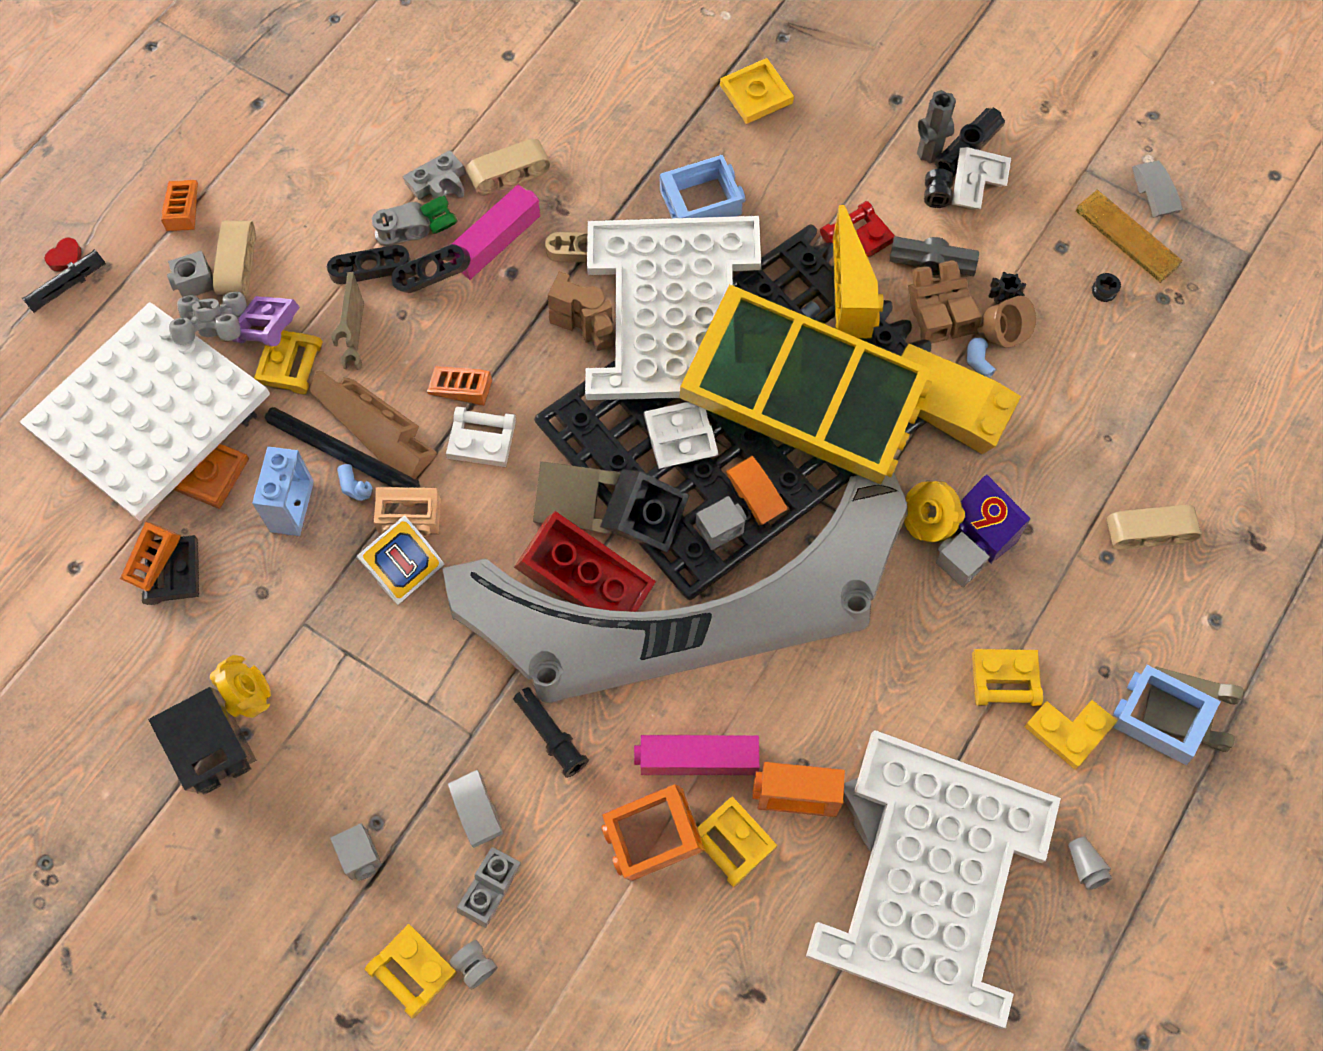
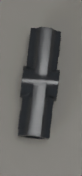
M994 107L986 108L971 124L963 126L959 136L936 158L935 165L937 168L950 171L954 177L957 172L960 148L968 147L981 150L1004 126L1005 119L1002 117L1001 112Z

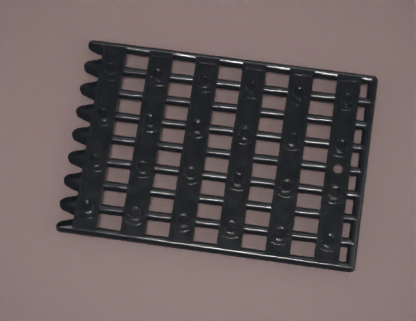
M812 224L807 225L761 257V270L741 271L732 278L733 286L804 316L806 315L800 309L818 296L828 308L814 317L813 320L826 324L835 317L834 265L831 266L828 263L833 257V243H824L812 247L810 242L816 236L817 228ZM781 258L791 269L772 281L763 270ZM799 277L809 289L791 301L781 289ZM884 300L883 311L880 312L879 327H874L872 338L858 339L901 356L908 345L905 339L912 330V324L910 320H900L888 324L885 320L892 312L893 306L891 301ZM738 306L734 313L735 364H741L744 335L763 336L775 328L782 337H787L790 328L764 317V321L746 332L737 321L750 311ZM799 332L797 338H803V360H801L800 376L810 368H813L822 380L805 393L800 389L799 397L770 395L768 402L778 411L770 418L782 423L787 421L791 427L816 437L826 412L823 414L812 401L830 388L836 392L850 360L837 347ZM924 339L910 343L928 352L932 349L930 340ZM861 358L857 368L867 362V360ZM616 359L604 368L616 367ZM766 368V380L769 376L771 368ZM856 368L833 421L849 409L862 421L844 434L832 423L824 441L875 462L883 455L900 413L896 409L900 405L891 400L887 401L877 390L878 387L888 381L893 371L884 368L870 380H867ZM585 381L539 412L534 418L535 423L572 466L589 468L585 462L592 459L600 470L617 472L622 470L641 471L656 479L661 478L676 467L686 480L675 488L684 493L695 489L705 500L686 516H681L669 548L677 558L672 563L660 550L639 543L687 600L697 597L849 482L851 476L857 475L815 456L799 468H796L786 457L796 448L785 443L777 447L767 435L706 410L708 419L713 423L714 438L722 433L732 446L713 460L706 458L659 469L657 465L646 473L636 462L637 459L652 449L644 412L663 408L675 398L604 400L593 409H590L581 399L585 395ZM731 396L723 397L737 403ZM752 396L741 405L753 410L759 396ZM620 404L630 416L611 430H608L599 418ZM554 416L564 427L560 432L549 421ZM917 417L914 425L908 423L905 432L911 435L927 423V421ZM639 425L648 437L627 452L617 439ZM868 430H871L882 442L862 455L852 445V442ZM572 437L582 447V450L578 453L567 442ZM740 454L744 459L750 456L755 458L773 483L784 503L790 508L789 512L772 525L768 522L758 525L745 499L739 497L732 482L721 470L722 467ZM826 463L837 476L817 490L806 477ZM599 482L598 497L608 507L612 493L606 488L604 483ZM729 496L734 505L739 504L746 515L744 533L737 536L744 546L723 561L714 550L710 549L705 539L692 525L696 523V513ZM684 568L696 580L692 585L679 573Z

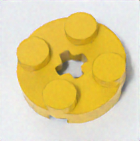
M921 482L916 484L906 495L905 500L908 502V514L904 523L909 533L918 540L927 542L945 541L957 531L959 524L964 521L965 511L961 507L959 496L946 482ZM931 504L936 507V516L929 518L928 514L931 511L929 506Z
M232 655L219 663L216 670L210 674L211 682L218 688L225 701V708L233 717L243 715L244 717L254 718L269 708L270 704H267L266 699L271 697L270 687L262 672L255 665L249 668L246 664L242 663L246 658Z

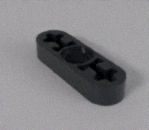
M455 244L445 246L398 266L393 271L392 284L397 290L413 293L465 271L470 264V254L467 249ZM454 253L460 255V257L456 259L457 264L448 262L455 258ZM434 261L437 266L436 272L433 276L428 277L425 272L426 265ZM406 274L414 276L407 280V284L403 283L402 280L406 279Z
M391 245L336 255L328 261L327 271L334 283L346 284L348 272H354L357 282L392 276L393 271L398 266L410 262L411 259L408 250L404 246ZM400 256V262L398 263L394 262V257ZM382 258L385 259V260H384V261H385V264H386L385 266H383V264H382V261H381ZM366 260L377 262L376 266L369 270L361 267ZM352 264H355V265H356L357 271H354V270H353L354 267H353ZM344 266L343 272L338 273L339 267Z

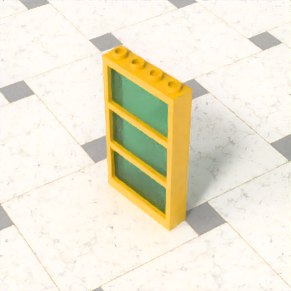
M729 284L680 386L679 398L881 485L885 476L892 477L898 460L893 457L897 449L903 451L910 434L906 433L905 429L908 423L914 425L921 408L916 406L919 397L925 399L932 381L927 380L931 369Z

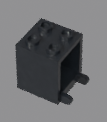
M208 687L148 719L185 791L196 792L197 794L202 792L205 795L221 786L220 780L225 777L232 776L237 778L250 771L252 768L249 764L257 761L237 721L227 712L225 701L221 694L212 687ZM223 749L228 760L198 776L193 764Z

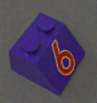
M986 474L960 501L961 507L965 511V518L959 524L956 533L959 535L963 532L990 556L988 561L992 564L1019 541L1031 518Z

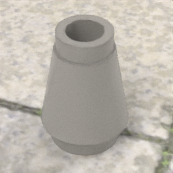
M1085 836L1077 838L1068 844L1080 884H1085L1087 890L1103 886L1112 879L1109 873L1111 868Z

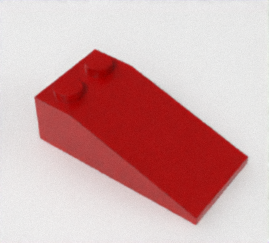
M556 511L545 519L514 566L515 569L538 585L572 604L609 611L638 612L656 583L650 576Z

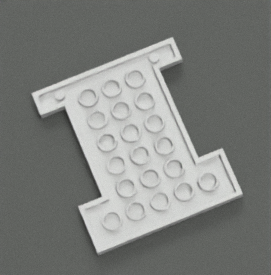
M759 216L588 221V275L616 274V367L586 368V400L679 398L680 386L729 284L733 285L732 271L761 270ZM733 315L700 388L721 397L759 396L766 382L765 363L735 364Z
M874 730L869 739L853 795L884 806V810L849 933L819 922L815 923L806 957L1000 1029L1006 1028L1014 994L981 981L1013 853L1039 863L1046 861L1061 798Z

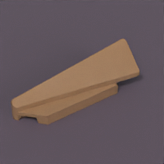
M316 371L310 392L381 462L416 479L436 457L437 452L413 438L416 436L419 426L353 379L343 377L339 383L326 375L324 371Z

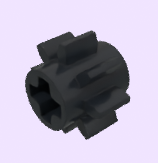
M1003 272L1000 280L998 278L992 279L990 284L992 289L990 290L989 298H994L996 304H1000L1015 296H1025L1023 292L1026 283H1021L1018 274L1014 275Z

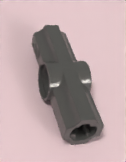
M943 90L934 92L929 102L926 118L918 121V131L921 138L917 154L920 160L934 163L943 151L946 137L954 134L955 129L952 115L956 99L952 93H946Z
M894 236L889 262L917 267H930L932 275H940V263L955 261L958 264L960 274L975 276L979 251L949 246L946 240L939 237H930L925 239V241Z

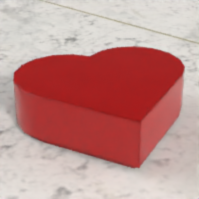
M63 238L57 243L56 248L47 251L44 257L45 262L53 271H64L68 268L67 264L70 262L74 264L81 259V247L75 239Z

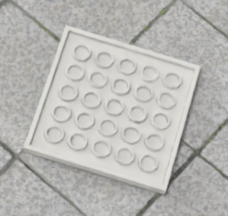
M151 302L20 421L28 431L139 522L270 395L265 386L196 335L191 343L184 345L176 344L172 340L169 331V324L174 319Z

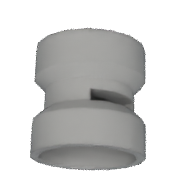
M477 940L468 943L449 961L456 971L463 973L464 982L470 990L482 984L498 968L492 959L486 958L483 955V947Z

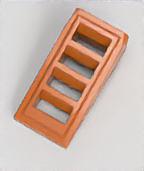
M197 180L168 181L161 217L166 231L195 230ZM178 189H188V191H176V190H178ZM187 196V198L175 199V197ZM176 204H185V206H175V205H176ZM174 212H184L181 214H174Z
M435 366L427 393L484 406L492 383L491 373L481 369ZM440 377H446L443 387H438ZM452 378L456 379L454 388L449 387ZM462 381H467L465 389L460 388ZM473 383H477L476 389H471Z
M145 522L120 579L145 591H150L176 548L181 535L157 524ZM156 535L163 538L161 544L154 541ZM149 547L157 550L156 555L147 552ZM142 558L152 561L151 566L140 563ZM139 569L147 573L145 579L133 574L135 570Z

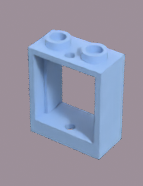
M723 155L660 174V192L672 219L736 217L742 215V203L745 202V194L742 187H737L734 181L735 173L731 164L727 165ZM718 179L727 200L688 212L679 190Z
M267 446L252 504L272 533L301 535L314 480L298 450ZM295 502H301L299 506H294Z
M1146 665L1141 674L1135 671L1127 686V689L1132 691L1128 700L1121 698L1113 716L1117 717L1118 720L1114 728L1187 765L1194 757L1221 701ZM1147 683L1199 709L1183 742L1130 716Z

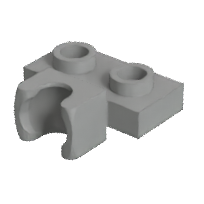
M449 150L403 176V179L418 200L430 193L433 199L446 196L449 193H454L457 197L461 198L464 196V189L459 177L466 172L463 164Z

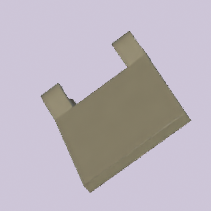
M354 272L347 273L340 324L333 331L331 338L334 346H338L340 338H346V345L349 348L341 357L343 368L347 369V363L354 360L356 361V370H360L362 362L357 350L364 301Z
M540 461L533 522L543 523L550 514L556 511L581 529L608 534L612 533L600 527L603 519L595 518L599 482L616 485L621 472Z
M1155 667V669L1226 703L1235 705L1243 698L1244 689L1241 686L1220 684ZM1151 685L1143 722L1163 733L1185 738L1199 709ZM1212 719L1201 743L1216 750L1228 752L1234 745L1235 737L1229 733L1211 731Z

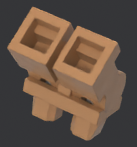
M955 261L940 263L941 278L936 279L932 278L930 267L913 269V284L908 285L910 305L921 330V340H930L931 344L948 340L950 334L952 339L975 334L978 332L977 328L981 322L982 316L973 297L970 298L967 278L960 276V270Z
M559 271L548 293L550 324L573 331L574 326L580 328L585 343L593 341L597 351L611 347L613 345L611 336L613 324L610 301H605L604 293L600 288L595 286L584 288L571 283L570 275Z

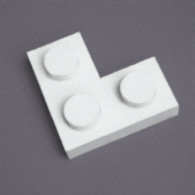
M968 147L960 148L952 205L969 209H981L985 183L999 187L1007 186L1011 158Z

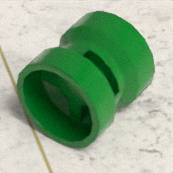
M445 196L435 198L420 207L423 215L428 217L430 221L429 227L433 234L444 231L458 222L455 214L449 211V202Z

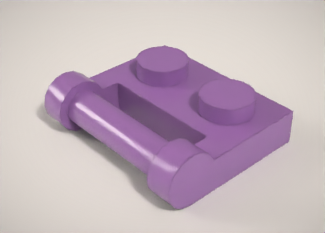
M255 296L238 318L241 334L232 341L238 343L256 341L263 342L268 346H277L281 341V332L292 322L293 316L300 308L294 299ZM251 326L266 327L264 330L250 329Z

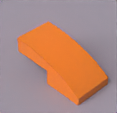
M753 456L725 471L739 497L745 499L758 525H763L787 510L773 483Z

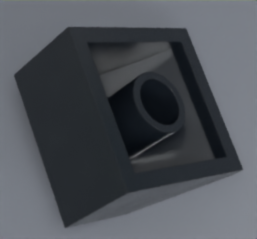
M622 470L600 527L631 541L668 552L689 494L641 471Z

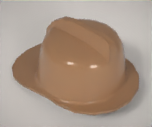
M1015 296L1000 304L991 306L985 311L983 325L978 327L977 331L984 333L989 342L1001 345L1004 348H1011L1023 343L1031 337L1035 329L1036 312L1034 305L1025 296Z

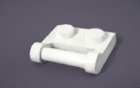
M457 406L446 451L447 459L506 467L516 415L506 413L505 416L472 412L467 411L465 407ZM465 423L500 427L503 428L502 434L464 429Z

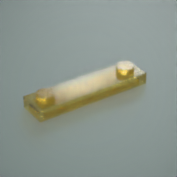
M1098 189L1078 205L1076 212L1160 283L1181 265L1182 259Z

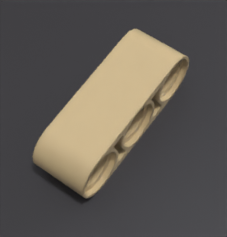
M532 138L478 157L468 163L466 171L477 194L488 195L546 173L551 163L540 141Z
M253 221L221 222L213 273V288L216 295H225L230 292H241L243 295H247L256 237Z
M1193 505L1118 511L1106 518L1114 549L1184 544L1198 540L1202 536Z

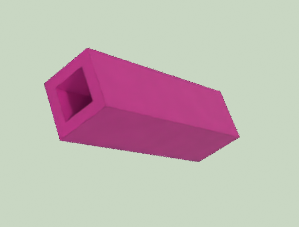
M519 184L516 185L452 243L467 249L470 254V264L465 271L461 272L469 280L540 217L539 199L531 190L526 191ZM454 253L455 258L450 260L449 262L457 264L456 259L459 258L460 255Z
M641 735V745H634V765H641V775H755L756 771L759 772L760 768L759 735Z

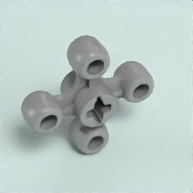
M241 292L227 293L223 296V303L219 305L216 299L199 300L194 295L180 298L177 302V307L181 318L174 319L169 324L172 340L178 345L191 343L195 339L196 331H199V334L204 337L218 335L224 341L237 339L241 334L238 317L247 308L245 296Z

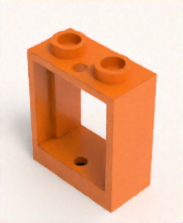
M764 762L762 772L756 771L752 799L758 800V810L837 817L843 804L845 770Z
M676 784L602 814L605 822L602 825L603 835L608 844L612 843L616 856H613L614 867L620 876L623 875L625 879L634 881L706 851L683 788ZM667 801L683 845L633 865L618 821Z

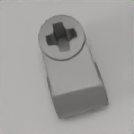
M408 202L401 206L377 211L372 217V225L376 229L375 238L377 242L383 246H391L410 240H419L427 236L430 229L426 217L420 210L422 205L418 202Z

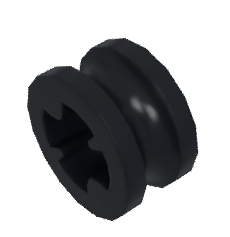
M1111 273L1100 274L1091 288L1092 294L1099 301H1112L1120 291L1121 282ZM1103 284L1109 285L1108 289H1110V291L1103 289Z

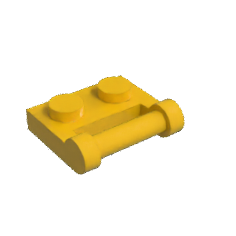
M283 330L281 332V341L277 346H264L254 379L264 386L287 389L297 394H306L309 388L307 381L316 353L321 350L323 340L314 335ZM298 347H305L296 378L289 377Z
M973 650L972 661L976 705L987 706L988 702L1030 703L1031 706H1042L1043 690L1040 682L1038 650ZM986 683L1028 684V690H988Z
M733 796L697 827L706 850L705 852L727 875V882L733 888L778 846ZM715 828L745 861L740 867L737 868L708 836L711 830Z
M410 924L379 955L375 956L364 969L371 977L376 976L406 1007L404 1011L411 1019L416 1017L457 974L455 969ZM392 959L423 988L424 991L419 996L415 997L386 967Z

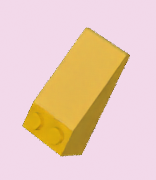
M839 205L833 235L836 329L856 338H872L874 327H879L884 297L883 294H878V281L845 205Z
M908 344L901 357L931 369L927 380L932 381L925 399L919 397L916 406L921 408L918 417L980 454H984L996 447L1021 396L993 379L912 344ZM892 372L881 395L903 407L915 380Z

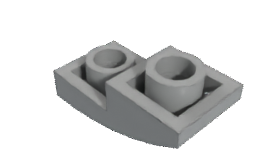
M1159 160L1132 167L1139 194H1147L1153 218L1183 210L1173 181Z
M478 770L448 783L461 823L473 848L503 834L496 808L490 801L483 776Z
M856 778L844 783L843 800L855 817L854 827L871 852L884 806L853 795L858 780Z
M491 847L476 871L473 883L457 906V913L486 928L508 891L521 862Z

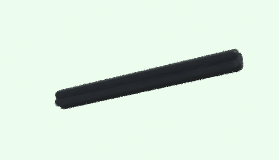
M275 407L269 408L265 414L268 424L346 464L352 465V467L391 487L420 488L418 480Z

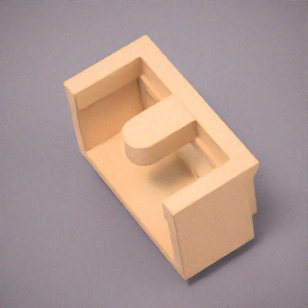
M376 487L373 523L377 532L383 534L405 515L423 537L430 534H439L441 498L438 489ZM387 503H403L406 507H413L415 503L428 504L427 515L384 514Z

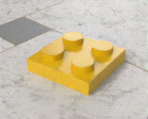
M768 58L720 78L721 88L746 124L794 102V95Z

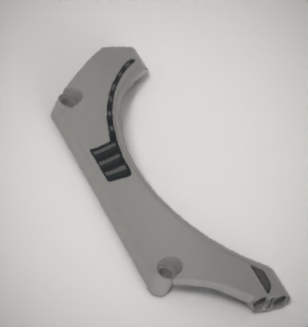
M894 472L892 477L885 476L881 485L859 475L851 476L841 503L830 522L818 537L790 563L753 586L724 598L672 610L647 612L609 611L561 601L518 582L487 559L443 568V574L453 620L456 619L486 640L527 679H533L538 699L545 703H554L567 698L866 629L870 623L871 600H874L889 555L907 517V504Z

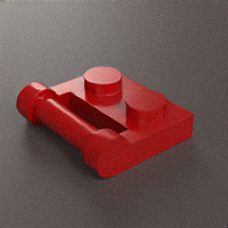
M868 201L858 205V209L849 214L853 225L862 219L867 222V224L856 230L867 258L893 243L895 235L878 217L873 206ZM836 222L832 225L826 224L820 228V234L826 243H833Z

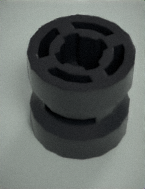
M933 169L925 175V186L927 189L924 193V202L929 207L943 208L951 204L952 190L950 188L953 185V175L950 171L946 169Z

